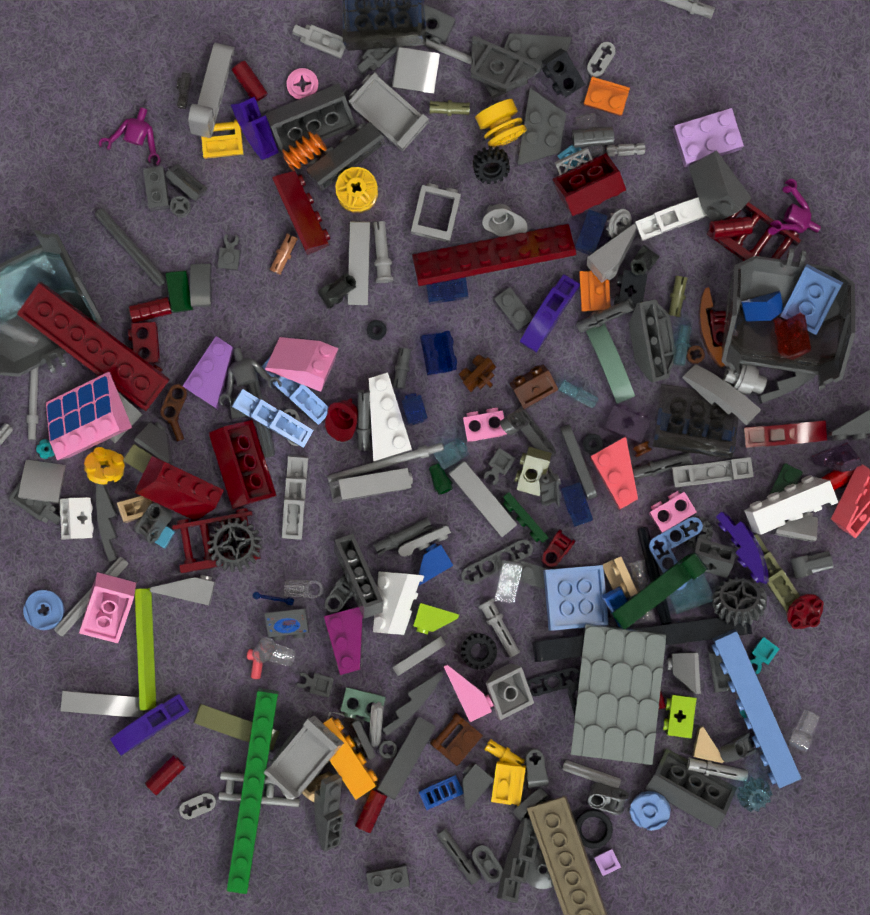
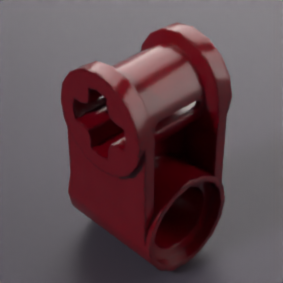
M709 310V325L715 347L722 346V342L717 341L716 334H723L726 310Z
M559 529L542 554V563L546 567H555L564 555L568 553L576 540H571ZM547 553L555 554V563L550 564L546 561Z

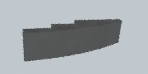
M792 371V378L776 382L777 390L758 396L759 402L762 404L781 397L802 386L816 375Z
M97 484L96 508L100 535L108 561L113 562L118 559L111 540L118 538L111 519L117 517L118 514L106 485Z
M442 671L408 692L411 701L395 710L399 718L383 728L386 736L404 724L423 705L444 675Z
M421 717L417 718L377 791L393 800L396 799L436 728L435 725Z
M523 818L515 834L501 876L497 899L518 903L521 883H526L529 863H534L538 843L530 819Z

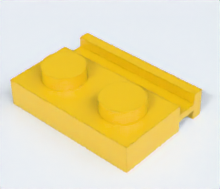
M497 761L491 802L508 805L514 804L517 806L521 804L526 771L525 765L519 766L517 764Z

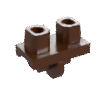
M479 354L473 359L472 363L477 367L473 372L465 368L459 373L463 380L462 383L470 392L476 387L481 390L485 385L489 388L493 386L490 380L495 376L492 371L496 366L490 358H484Z

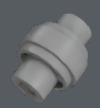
M740 363L738 379L729 366L726 367L723 375V380L731 383V386L743 395H750L751 392L762 394L767 383V378L759 375V369L754 365Z

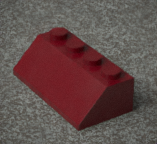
M296 171L272 177L306 254L310 255L329 246L328 240H330V236L326 228L322 230L319 224L322 222L318 210L314 212L311 204L314 201L310 193H305L303 186L306 184L302 175L297 176Z
M253 420L223 426L209 432L232 509L277 496Z
M151 456L134 493L197 521L216 508L224 490Z

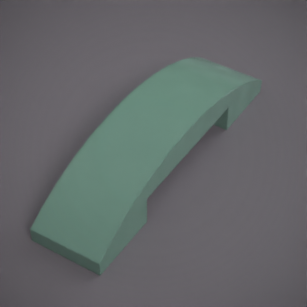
M603 323L601 327L587 330L586 333L609 383L616 404L635 397L623 363L605 324Z

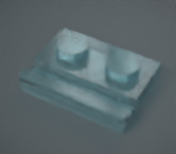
M704 573L694 580H689L683 589L676 590L669 596L676 614L713 601V594Z

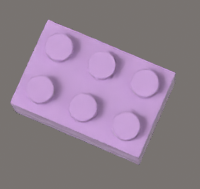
M732 108L675 125L673 128L684 167L716 150L720 156L742 150L744 147Z

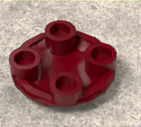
M813 594L803 595L794 600L787 612V620L793 629H804L810 626H818L824 602Z

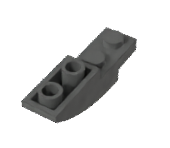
M338 773L321 780V788L315 791L314 794L316 828L320 845L324 852L339 846L341 843L344 813L339 810L342 777Z

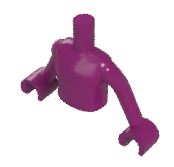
M140 108L137 118L126 119L110 138H102L99 141L100 148L103 142H108L107 150H110L112 143L125 131L124 141L143 146L147 135L150 151L148 161L151 163V159L157 157L156 165L158 166L161 163L159 155L156 154L153 129L149 123L144 121L147 109Z
M788 179L785 182L788 186L783 187V192H792L801 207L792 203L787 208L783 221L788 224H782L779 220H775L770 223L773 227L768 229V233L775 235L781 230L803 233L807 228L818 233L821 226L811 221L810 208L796 189L797 182L794 179Z

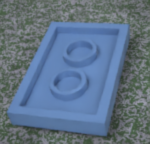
M807 264L780 317L817 335L843 282Z

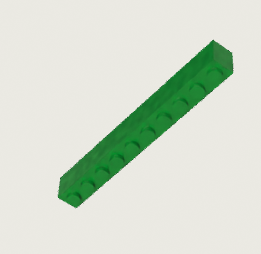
M259 688L257 691L227 891L242 894H247L266 777L264 771L267 769L279 693L276 690Z

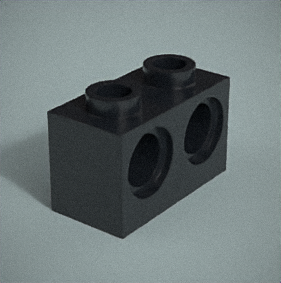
M560 48L541 61L544 66L542 71L547 78L552 79L554 83L552 88L557 95L561 94L566 98L586 85L565 50ZM560 61L559 69L553 70L554 63ZM566 78H570L569 85L563 87V81Z

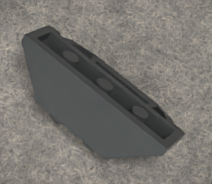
M656 299L637 303L629 321L635 363L650 382L668 379L676 358L670 315L658 304Z

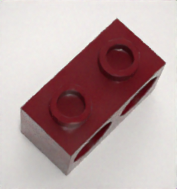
M157 323L131 324L132 329H128L129 341H133V349L131 350L140 356L142 349H149V357L144 360L149 364L160 363ZM141 329L148 330V336L145 339L138 337V332Z

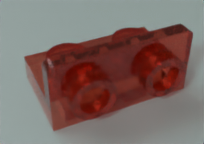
M799 313L785 321L779 318L774 320L778 351L781 356L794 360L811 351L804 314Z

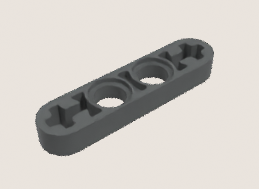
M570 424L560 427L587 500L596 498V490Z
M520 540L465 568L461 575L463 582L467 585H473L525 559L533 552L532 543L528 540ZM521 543L529 545L528 553L524 554V552L517 554L520 558L515 559V554L510 548L515 547L516 551L521 548ZM503 552H509L512 555L510 563L505 564L501 561L500 556ZM485 561H491L494 564L492 572L487 573L483 570L482 565ZM479 565V569L484 576L480 578L479 574L474 576V581L466 580V571L475 572L477 571L475 566Z

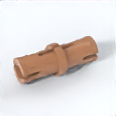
M286 234L280 249L276 251L277 255L269 270L281 275L287 260L291 258V251L298 240L296 237Z

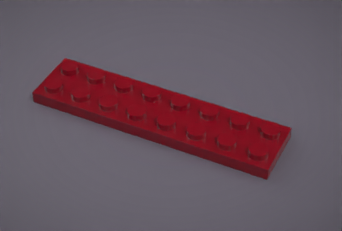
M569 224L526 233L412 254L418 286L575 256L576 248Z
M43 282L38 283L17 313L98 376L110 372L116 389L144 411L149 409L170 380Z

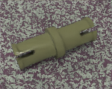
M448 100V102L430 101L429 114L438 113L447 114V116L452 114L469 115L470 102H452V100Z
M675 276L673 293H670L671 303L668 313L670 316L681 317L683 300L686 299L684 293L688 280L687 277Z

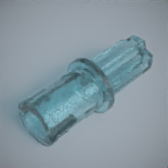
M679 325L677 342H675V346H677L674 359L675 365H685L687 349L691 346L689 341L692 327Z
M565 379L558 390L574 398L573 401L578 400L591 408H594L598 401L596 396L582 390L583 387L579 388Z

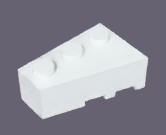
M378 572L377 589L383 600V612L374 615L373 632L404 635L412 613L410 608L413 599H417L418 593L416 591L419 582L423 581V575Z

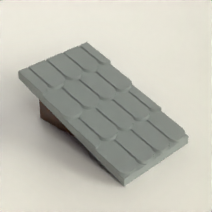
M585 623L571 755L648 765L653 764L666 644L665 633L634 629L624 630L618 627Z

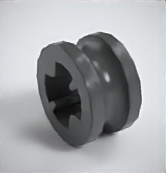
M391 740L382 742L379 747L380 755L386 759L394 757L397 753L396 744ZM385 744L394 747L392 749L394 752L391 755L383 753L382 750L385 749L383 748Z

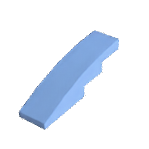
M269 357V358L266 360V362L261 366L264 370H265V368H266V366H267V363H268L270 357ZM265 370L271 377L278 378L282 386L279 387L277 381H274L273 384L318 425L325 419L329 407L309 388Z
M243 389L240 390L231 406L303 448L314 431Z

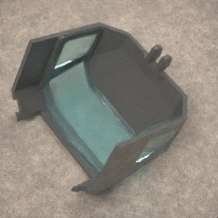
M34 230L41 244L0 264V375L19 377L47 363L53 374L56 372V367L51 360L57 357L63 368L68 366L63 357V354L67 352L17 314L39 282H43L99 326L103 321L58 234L50 233L48 235Z

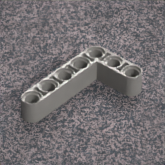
M214 43L198 104L192 103L188 121L191 134L206 138L212 137L232 63L231 55H234L235 47Z

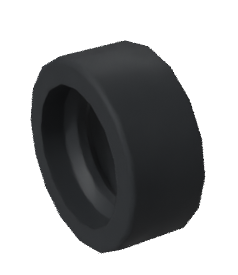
M596 809L586 810L577 817L575 823L583 846L591 849L600 848L611 839L613 833L612 823L609 817L602 811ZM590 817L601 819L605 825V833L597 841L587 840L582 834V824Z

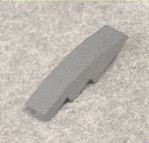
M350 221L348 274L356 280V288L348 293V305H368L370 222Z
M697 364L682 377L711 405L715 402L728 415L734 413L746 425L761 411L758 406L729 383Z
M288 455L282 538L302 540L308 456Z
M464 460L448 473L501 537L517 525Z
M62 691L61 711L139 718L144 715V710H140L139 697Z

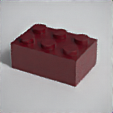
M607 153L552 179L560 199L572 216L581 214L585 210L626 191L620 171Z

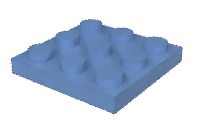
M603 565L543 570L549 631L585 628V623L602 626L609 625L607 604L602 596L606 594Z

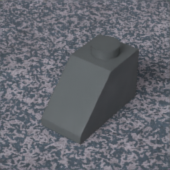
M477 763L473 766L469 764L462 772L465 775L463 777L465 808L467 810L472 807L494 780Z

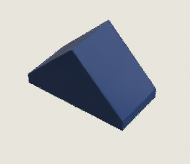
M780 291L741 301L745 321H771L784 310Z

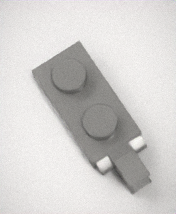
M295 24L292 34L301 37L300 42L304 43V45L339 59L342 58L348 43V39L314 25H306L303 28Z

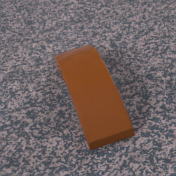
M708 287L704 289L700 299L699 328L708 354L719 368H723L725 364L722 362V346L715 348L713 346L706 310L713 308L710 288Z

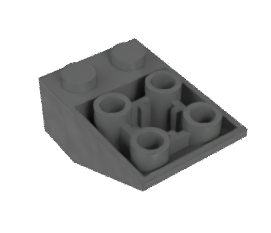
M870 410L828 433L827 438L832 437V441H843L852 436V440L867 438V436H870Z

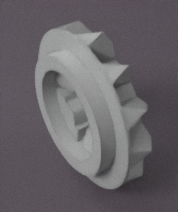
M623 208L615 209L614 213H610L611 218L606 220L608 225L605 229L608 230L607 235L614 239L631 226L632 218L630 212Z

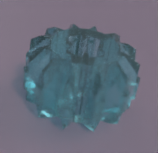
M751 777L749 782L743 780L744 786L738 787L740 793L737 794L741 806L750 812L753 810L759 812L760 807L766 809L765 804L771 802L769 797L773 795L769 784L759 777L756 780Z

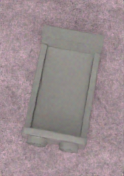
M374 72L372 76L369 74L362 81L363 86L359 90L355 89L350 94L349 105L368 122H371L379 132L403 152L429 123V119L424 114L421 115Z
M315 716L307 719L300 732L274 763L264 771L269 782L277 785L283 795L292 800L302 794L344 744Z

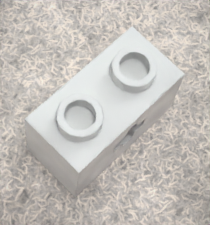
M91 498L59 499L61 540L92 538L94 527L91 518L93 510Z

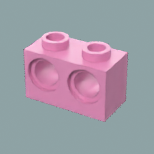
M498 408L487 409L485 414L479 415L478 411L466 413L467 417H463L467 442L507 435L501 425L497 428H492L489 425V420L493 417L498 418L500 421L504 418L503 410L498 411ZM472 421L480 423L481 428L476 432L469 429V424Z
M676 491L668 496L669 501L662 504L660 501L651 506L652 511L649 512V515L660 533L697 513L685 492L680 494L679 491ZM677 500H682L685 503L683 511L676 510L675 503ZM661 510L668 513V519L665 522L658 519V512Z

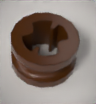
M692 346L686 353L687 360L692 364L700 363L705 357V352L700 346ZM700 351L699 355H701V358L693 360L690 352Z
M649 441L632 448L637 453L635 455L636 458L653 450L652 447L648 446Z

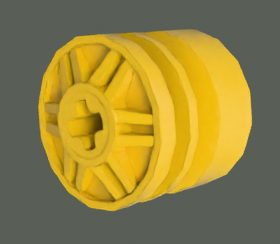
M513 99L496 103L475 116L481 130L491 129L484 135L485 139H491L488 142V146L493 148L504 146L515 141L527 131L525 125L518 126L523 122L522 118H511L518 112Z
M351 167L344 170L336 182V195L340 205L352 213H363L370 210L378 198V186L374 175L361 167ZM358 185H360L361 191H356L354 193L352 186L357 187Z

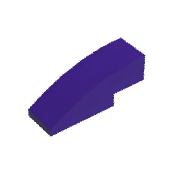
M255 97L244 98L231 104L242 132L260 159L264 160L279 153L266 115L261 116Z

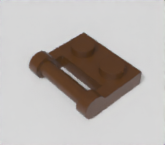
M455 712L452 715L453 719L436 739L433 738L430 744L453 764L458 766L483 735ZM461 724L463 726L462 730L444 748L441 744L456 726Z

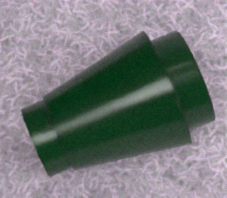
M435 464L429 468L434 491L438 495L445 494L453 489V482L440 464Z

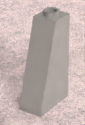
M408 468L340 479L329 483L332 502L337 503L411 488L413 478L412 474L408 472Z

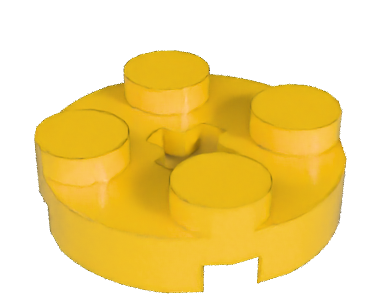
M97 447L85 458L84 471L87 473L89 480L94 483L104 485L108 484V481L114 480V482H117L124 474V457L115 451ZM101 465H107L108 467L103 469Z

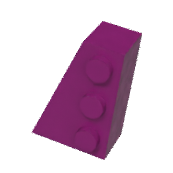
M359 607L324 616L340 675L360 670L363 616Z

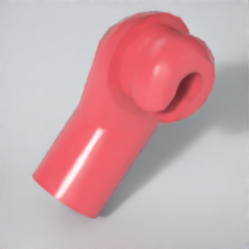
M249 649L247 659L253 660L251 678L260 679L263 666L260 651Z

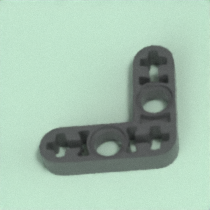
M519 408L500 421L502 429L508 435H513L522 430L536 449L552 453L551 457L556 454L553 445L525 409Z

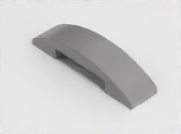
M751 457L672 467L674 488L754 477Z

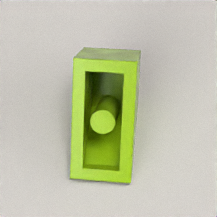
M420 603L414 627H417V632L428 635L429 631L434 632L458 619L459 614Z

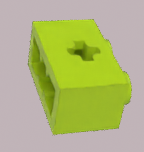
M672 694L671 698H667L666 710L669 713L668 719L664 718L663 730L666 731V735L692 738L697 698ZM679 710H681V714L684 715V718H681L680 722H677V718L674 717V714H678Z

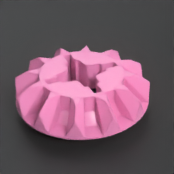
M306 68L294 70L287 79L289 94L295 99H302L316 93L318 89L317 76ZM301 76H303L305 83H308L305 86L304 92H302L300 86H297L300 83Z

